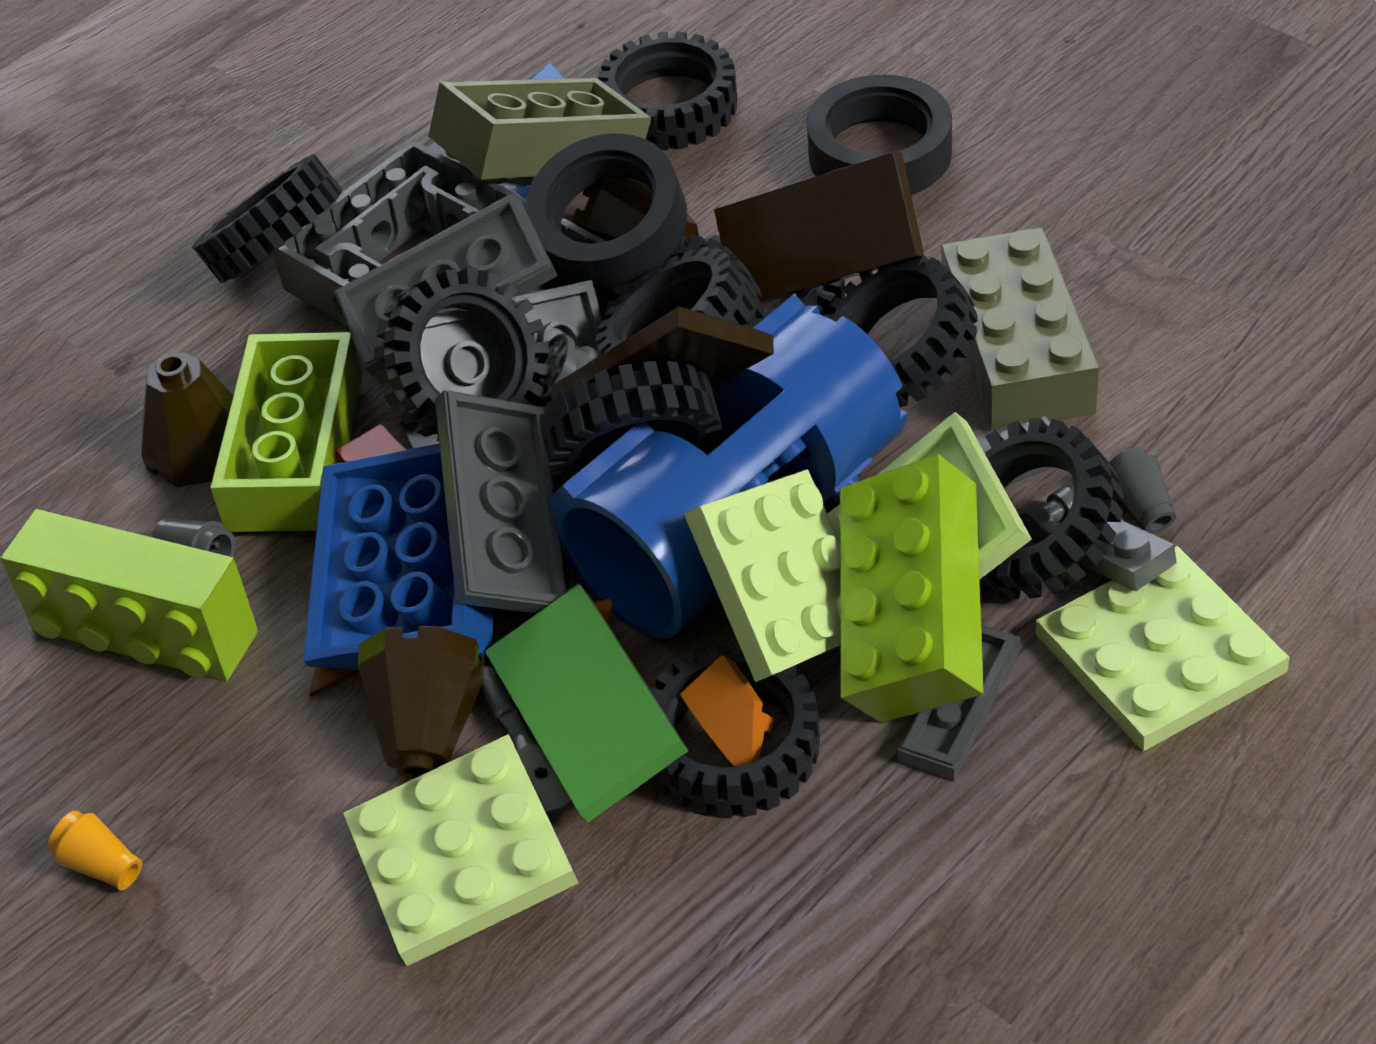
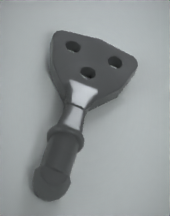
M485 666L484 681L480 691L483 693L494 714V722L500 725L506 734H509L547 816L561 813L573 804L572 800L540 745L526 732L520 718V711L516 704H514L494 667ZM539 772H546L548 774L544 779L536 777Z

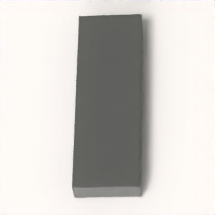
M981 625L984 694L917 713L898 748V763L953 782L955 781L1020 652L1021 637Z

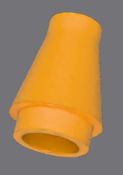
M77 810L68 813L56 825L48 841V850L55 855V861L58 865L111 884L120 891L130 887L142 869V860L132 854L94 813L83 814Z

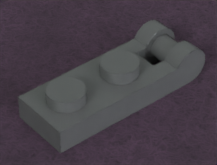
M1065 486L1060 487L1048 495L1047 504L1042 507L1038 505L1032 506L1020 514L1019 517L1032 538L1031 541L1039 543L1045 540L1061 525L1059 522L1062 523L1067 517L1073 503L1074 491ZM1121 520V522H1107L1117 533L1112 545L1099 540L1096 541L1095 546L1104 555L1099 563L1095 565L1088 558L1084 557L1078 564L1137 592L1176 564L1177 561L1173 543Z

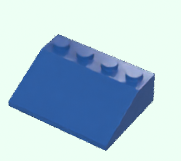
M440 443L323 466L303 662L308 667L359 670V644L384 628L403 627L402 638L418 637V626H438L476 639L479 645V654L482 653L485 658V666H491V661L485 651L492 646L494 608L456 603Z

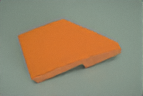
M721 655L680 695L701 726L733 766L752 764L760 759L764 734H771L774 718L761 712L763 703L736 662Z

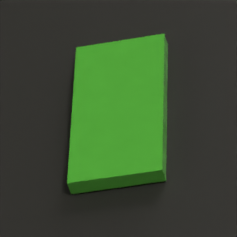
M580 584L485 651L577 811L588 823L688 752L685 744L610 627Z

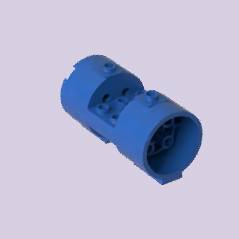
M793 294L753 327L773 335L774 354L712 389L723 429L721 435L724 440L711 450L710 453L706 455L696 446L673 434L653 431L646 421L639 422L545 501L555 514L556 532L564 554L573 570L598 601L610 598L613 603L612 614L621 622L643 635L656 639H669L674 637L706 607L719 598L684 516L685 513L699 506L761 486L769 479L775 481L807 469L822 496L823 502L832 497L839 504L840 488L861 481L858 474L873 461L872 459L901 434L907 421V412L900 410L896 392L903 387L901 381L880 347L861 328L846 317L842 316L835 322L820 315L818 306H805Z

